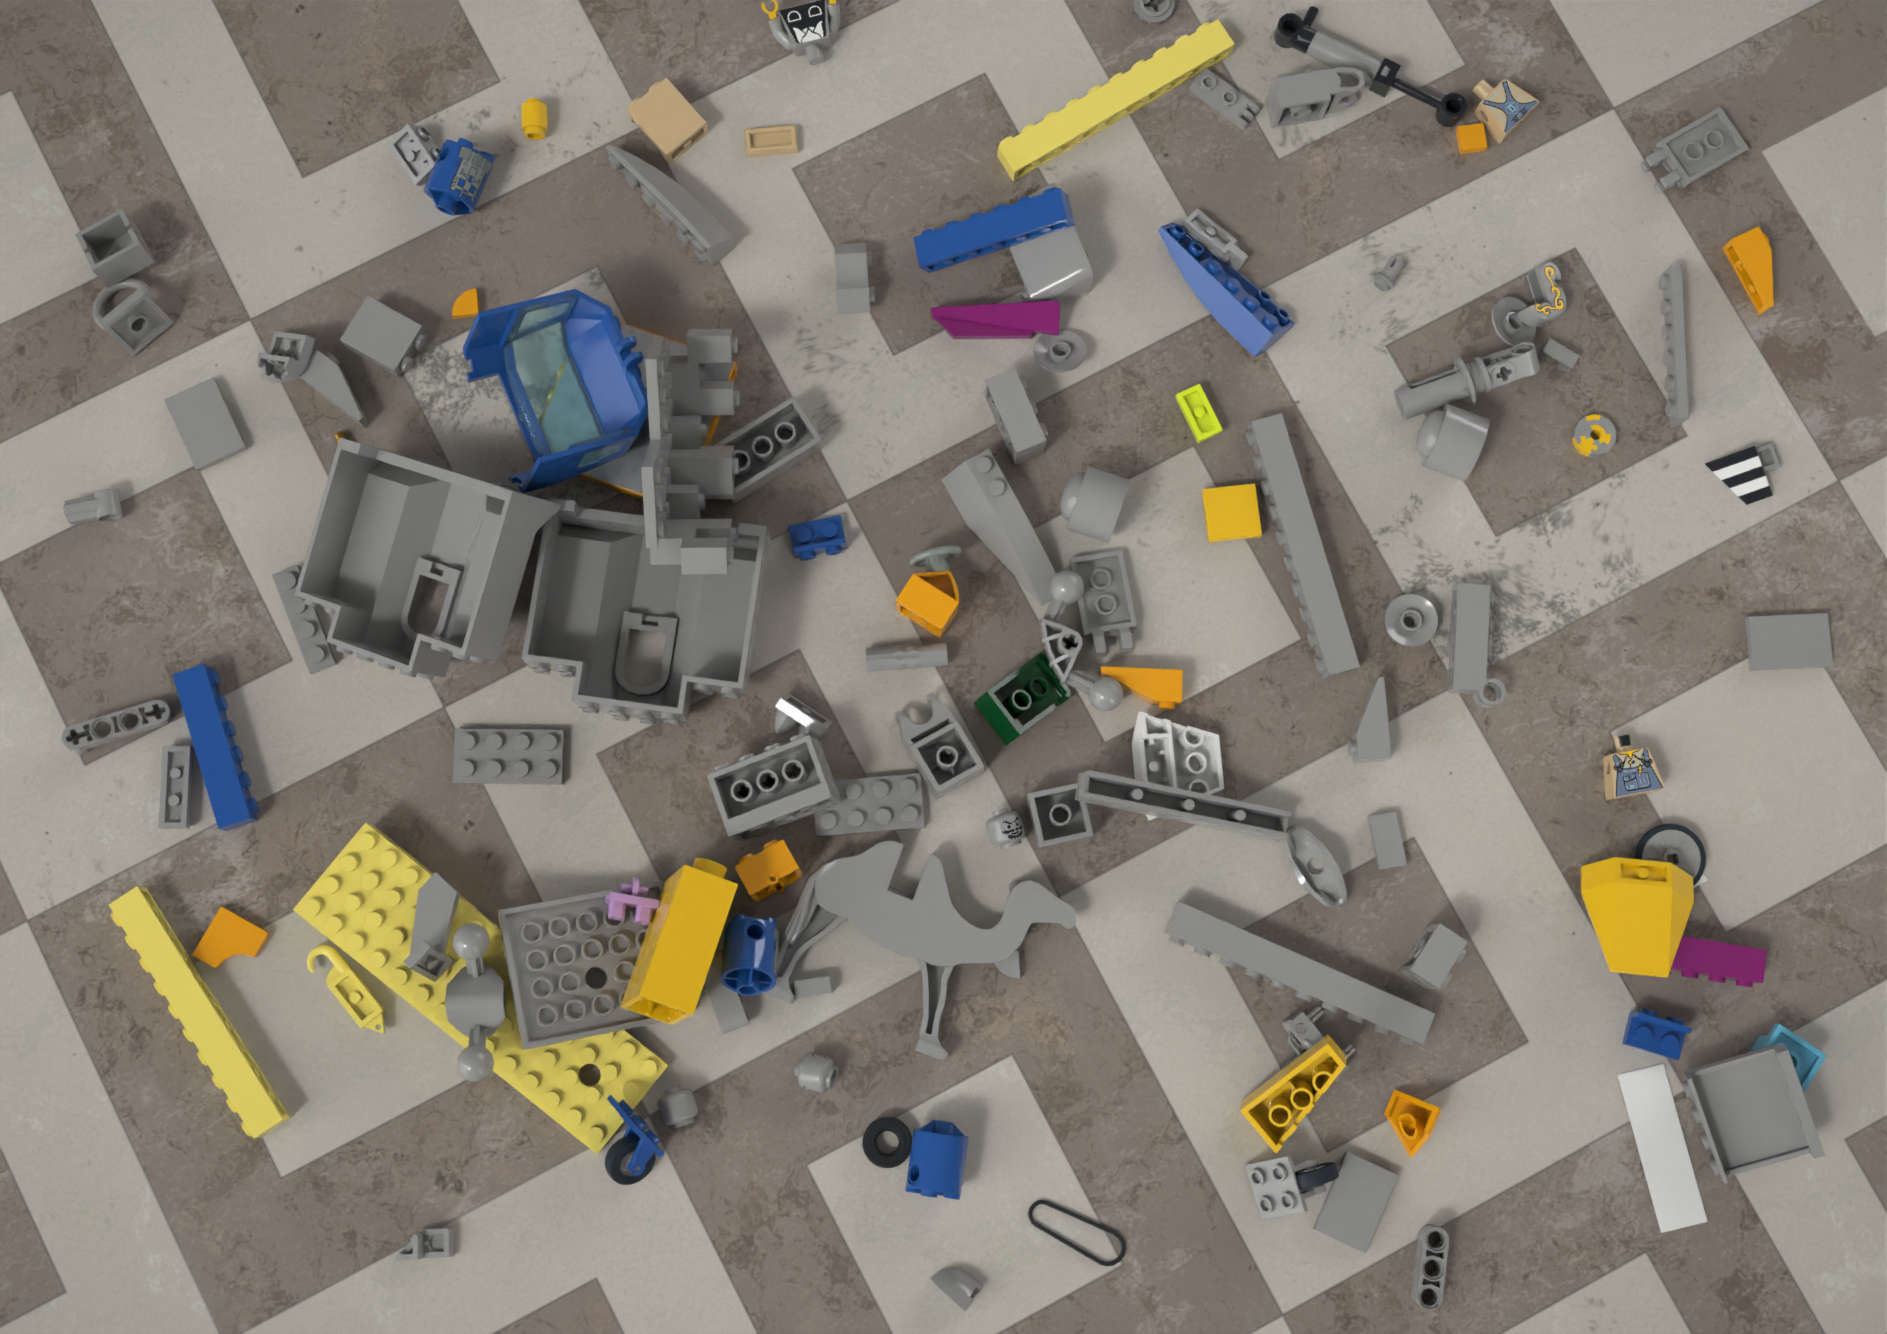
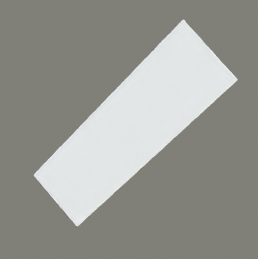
M1664 1064L1617 1075L1661 1233L1708 1222Z

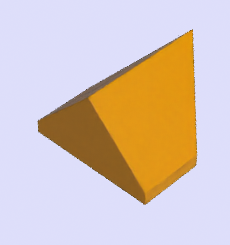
M1394 1089L1383 1115L1387 1117L1410 1158H1412L1430 1137L1442 1109Z

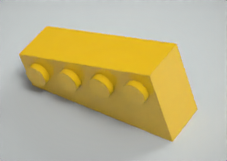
M1326 1035L1242 1100L1241 1113L1276 1154L1287 1138L1296 1130L1305 1115L1315 1106L1316 1101L1326 1092L1346 1066V1055L1333 1039Z

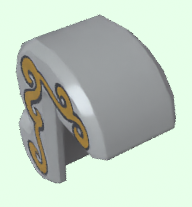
M1545 261L1531 269L1526 276L1535 305H1531L1517 313L1522 322L1532 327H1541L1562 316L1567 308L1564 291L1556 284L1561 279L1560 270L1554 263Z

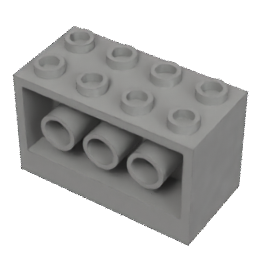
M805 733L798 734L790 738V743L782 746L780 743L770 745L764 749V753L756 756L754 753L744 755L739 758L740 762L731 766L729 763L719 765L713 769V773L707 775L728 837L742 842L842 803L820 741L810 735L806 736ZM801 770L800 775L796 778L798 771ZM775 780V784H774V786L771 788V784H772V782Z

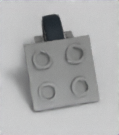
M1291 1155L1245 1165L1261 1219L1308 1211L1305 1199L1327 1191L1325 1184L1339 1177L1335 1162L1318 1164L1316 1157L1293 1164Z

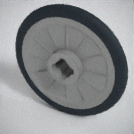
M1662 824L1646 832L1637 845L1635 859L1668 862L1667 855L1673 854V864L1693 877L1694 886L1703 875L1706 865L1705 850L1698 836L1690 829L1678 824Z

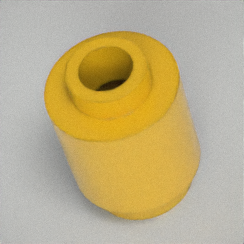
M537 98L527 99L525 103L521 104V130L527 139H543L548 131L547 105Z

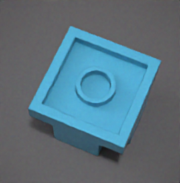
M1774 1024L1768 1035H1760L1750 1052L1784 1043L1789 1050L1804 1093L1827 1055L1782 1025Z

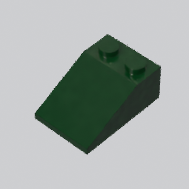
M1042 652L986 691L974 702V705L1006 746L1074 695L1065 683L1064 685L1060 684V680L1054 670L1049 667L1050 662Z

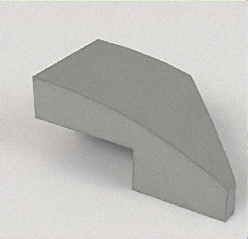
M453 1227L428 1228L415 1233L403 1251L396 1255V1260H418L422 1258L454 1256Z

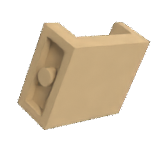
M667 78L661 82L654 83L649 88L648 93L641 98L634 99L629 104L628 109H626L632 123L635 122L661 151L662 157L669 165L709 133L707 122Z

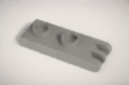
M1206 67L1189 87L1191 93L1242 130L1248 126L1246 121L1251 122L1254 118L1253 114H1257L1260 111L1258 105Z

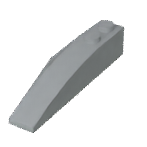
M988 448L964 461L941 481L966 526L1014 574L1026 590L1041 605H1044L1053 598L1050 592V582L1056 572L1017 497Z

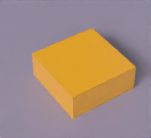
M1483 123L1462 125L1456 128L1460 154L1486 151L1488 147Z

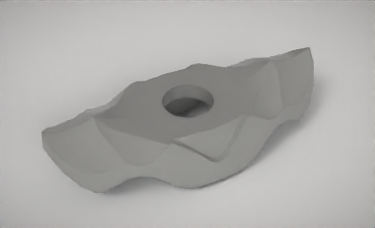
M1300 825L1289 826L1286 830L1289 836L1288 839H1284V847L1290 867L1300 884L1323 905L1333 908L1343 906L1347 901V890L1341 870L1333 855L1316 836ZM1313 858L1320 859L1324 864V869L1319 874L1312 873L1308 868V863Z

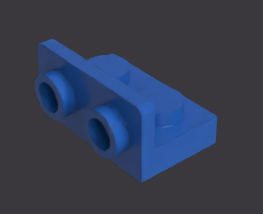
M841 515L788 526L794 558H800L801 561L814 559L816 554L826 553L828 556L842 553V549L847 548Z
M1641 1008L1640 1012H1630L1622 1044L1673 1060H1679L1685 1034H1690L1691 1028L1683 1026L1684 1021L1669 1016H1667L1666 1020L1657 1018V1012Z

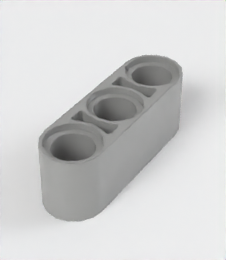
M719 949L714 953L704 984L721 1030L725 1034L750 1024L740 994L726 988L721 983L723 949Z
M1425 1225L1419 1230L1411 1288L1413 1302L1426 1310H1435L1441 1305L1449 1248L1447 1232L1434 1225ZM1436 1231L1439 1235V1241L1436 1245L1430 1246L1428 1236L1431 1232ZM1429 1260H1434L1436 1264L1435 1271L1431 1274H1426L1424 1270L1425 1263ZM1430 1288L1432 1299L1427 1303H1423L1421 1293L1425 1289Z

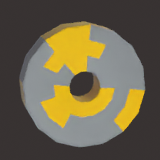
M1592 414L1585 416L1575 425L1572 431V441L1579 453L1586 457L1596 458L1603 456L1613 448L1617 433L1609 419L1602 415ZM1591 432L1597 434V440L1591 438Z

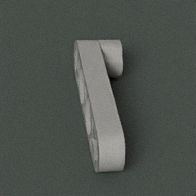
M162 700L149 701L71 725L63 731L61 736L62 742L70 751H74L78 755L85 754L90 748L164 726L171 720L172 710ZM156 707L165 710L161 714V719H157L155 716L147 717L146 719L149 721L147 724H145V719L140 713L144 711L146 715L154 714ZM128 715H136L139 720L136 727L130 729L124 727V718ZM101 723H108L111 726L110 733L105 737H99L96 734V728ZM84 735L85 737L79 739V744L75 745L72 742L75 736Z

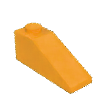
M1758 226L1732 238L1722 249L1760 316L1774 306L1772 250L1767 235L1762 233Z
M1101 666L1099 670L1100 677L1116 679L1121 684L1122 689L1152 705H1159V709L1173 710L1175 706H1179L1182 702L1183 670Z

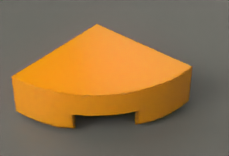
M476 288L465 291L457 298L452 309L453 319L476 317L477 313L480 312Z

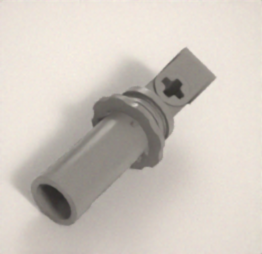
M1521 342L1489 356L1473 358V361L1465 364L1461 358L1457 357L1454 359L1455 366L1453 369L1394 390V395L1404 420L1445 406L1446 403L1451 404L1462 399L1466 400L1469 405H1475L1478 393H1489L1495 387L1508 384L1523 377L1532 376L1539 372L1540 366L1535 344L1532 342Z

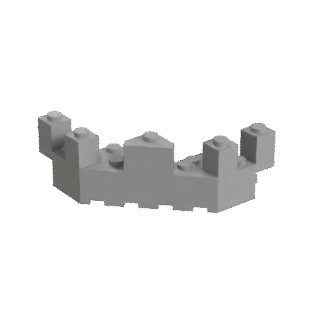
M689 329L686 336L687 355L670 356V345H665V336H654L645 358L650 442L641 466L646 548H650V564H681L682 575L727 574L729 564H734V549L732 546L737 545V528H732V519H701V510H705V500L734 499V474H739V460L735 458L734 446H702L703 440H707V425L703 424V415H734L735 407L740 406V390H735L734 381H702L707 378L706 364L701 363L732 362L733 354H738V339L732 336V329Z

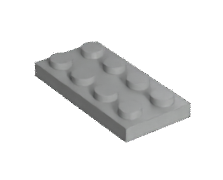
M455 729L453 783L563 785L565 730Z
M920 773L834 780L842 803L814 813L816 837L925 828Z

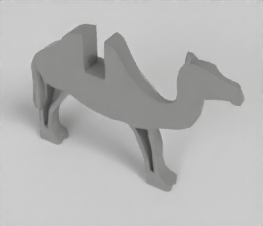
M883 841L862 854L836 859L822 865L806 878L797 907L782 936V945L778 953L776 985L773 989L764 992V994L793 1004L796 998L790 989L789 978L796 962L808 948L849 919L862 933L879 945L902 955L917 957L922 972L923 1018L919 1030L920 1038L915 1050L945 1062L949 1054L940 1044L938 1031L940 1017L946 1000L947 980L954 966L959 964L995 963L1008 958L1022 943L1031 923H1057L1066 929H1071L1076 924L1075 910L1071 905L1056 897L1039 883L1027 880L1010 883V893L999 923L991 929H979L963 919L953 907L945 880L943 865L932 854L929 855L914 896L889 887L904 849V844L895 841Z

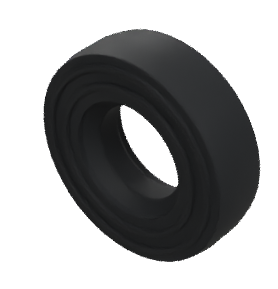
M879 1118L873 1121L865 1130L862 1141L864 1153L869 1161L878 1167H897L911 1153V1132L906 1124L897 1118ZM885 1131L893 1132L899 1141L897 1149L889 1154L881 1152L876 1144L878 1136Z

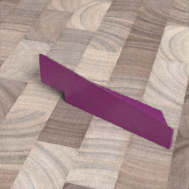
M1060 301L932 307L931 319L936 320L953 339H1032V332L1059 336Z

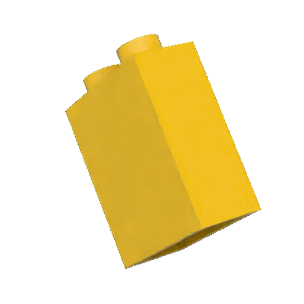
M695 858L692 867L683 865L664 881L658 898V909L653 912L620 1007L670 1025H674L694 1015L738 884L724 879L727 871L725 866L712 860Z

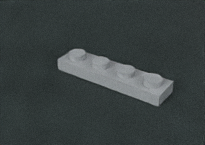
M295 565L273 574L272 577L310 674H315L337 665L329 642H326L327 636L316 607L304 604L305 599L294 595L301 573L300 566Z

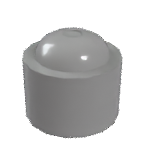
M1447 403L1442 411L1431 412L1424 419L1416 439L1417 450L1423 457L1422 466L1465 481L1478 460L1487 436L1490 420Z
M1089 465L1086 473L1079 472L1068 479L1060 500V512L1064 519L1069 521L1067 529L1109 543L1130 479Z

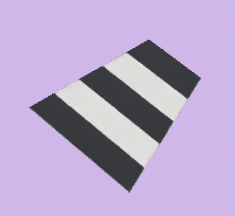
M1755 446L1705 463L1746 505L1773 496Z

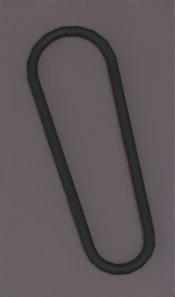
M1038 1200L1030 1206L1028 1216L1031 1224L1103 1266H1114L1124 1257L1126 1250L1125 1241L1116 1231L1045 1200ZM1044 1204L1115 1235L1121 1242L1122 1249L1119 1257L1111 1262L1101 1261L1038 1224L1033 1219V1209L1037 1205Z

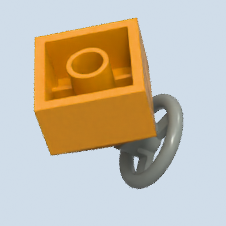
M954 545L935 547L914 554L910 558L909 563L914 567L927 566L928 572L913 573L895 600L897 612L939 638L943 637L959 609L958 587L952 573L949 572L948 561L959 557L962 549Z

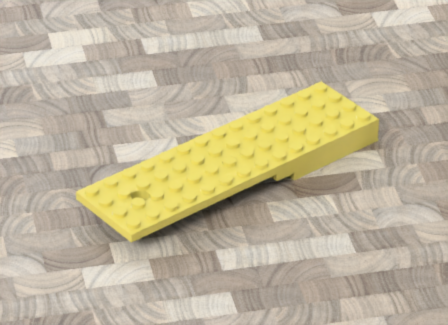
M365 822L294 907L293 911L464 1048L469 1045V1037L463 1035L448 1022L445 1005L447 984L463 967L467 966L466 959L460 957L453 948V936L457 929L465 924L475 923L482 926L487 931L490 939L488 950L482 956L483 963L490 965L504 981L506 992L505 1019L493 1035L486 1036L485 1048L493 1056V1071L598 1155L624 1122L607 1098L612 1095L618 1102L623 1099L634 1109L669 1064L626 1030L522 1050L501 930L461 895L445 951L454 962L436 982L410 969L403 961L410 955L418 890L434 873L373 824ZM586 1064L596 1065L601 1072L600 1080L595 1085H586L580 1080V1069Z

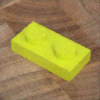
M1200 384L1175 395L1197 443L1222 433L1223 429Z

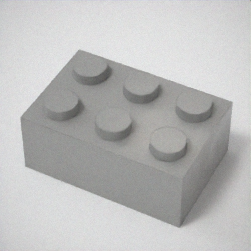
M1015 368L986 379L984 388L985 399L1014 466L1044 454L1045 445L1047 444L1046 438L1049 437L1044 423L1039 424L1036 414H1038V409L1033 398L1028 399L1025 391L1028 389L1026 380L1022 374L1018 376Z

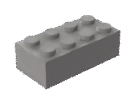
M793 396L713 446H734L735 458L739 460V474H734V499H731L734 504L823 449V442Z

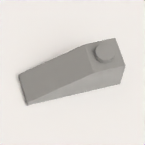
M316 350L299 377L366 428L368 426L366 417L345 373L338 366L341 362L329 352L324 355Z
M1379 677L1373 681L1353 731L1352 740L1348 742L1349 755L1353 756L1354 763L1387 761L1392 758L1384 677Z

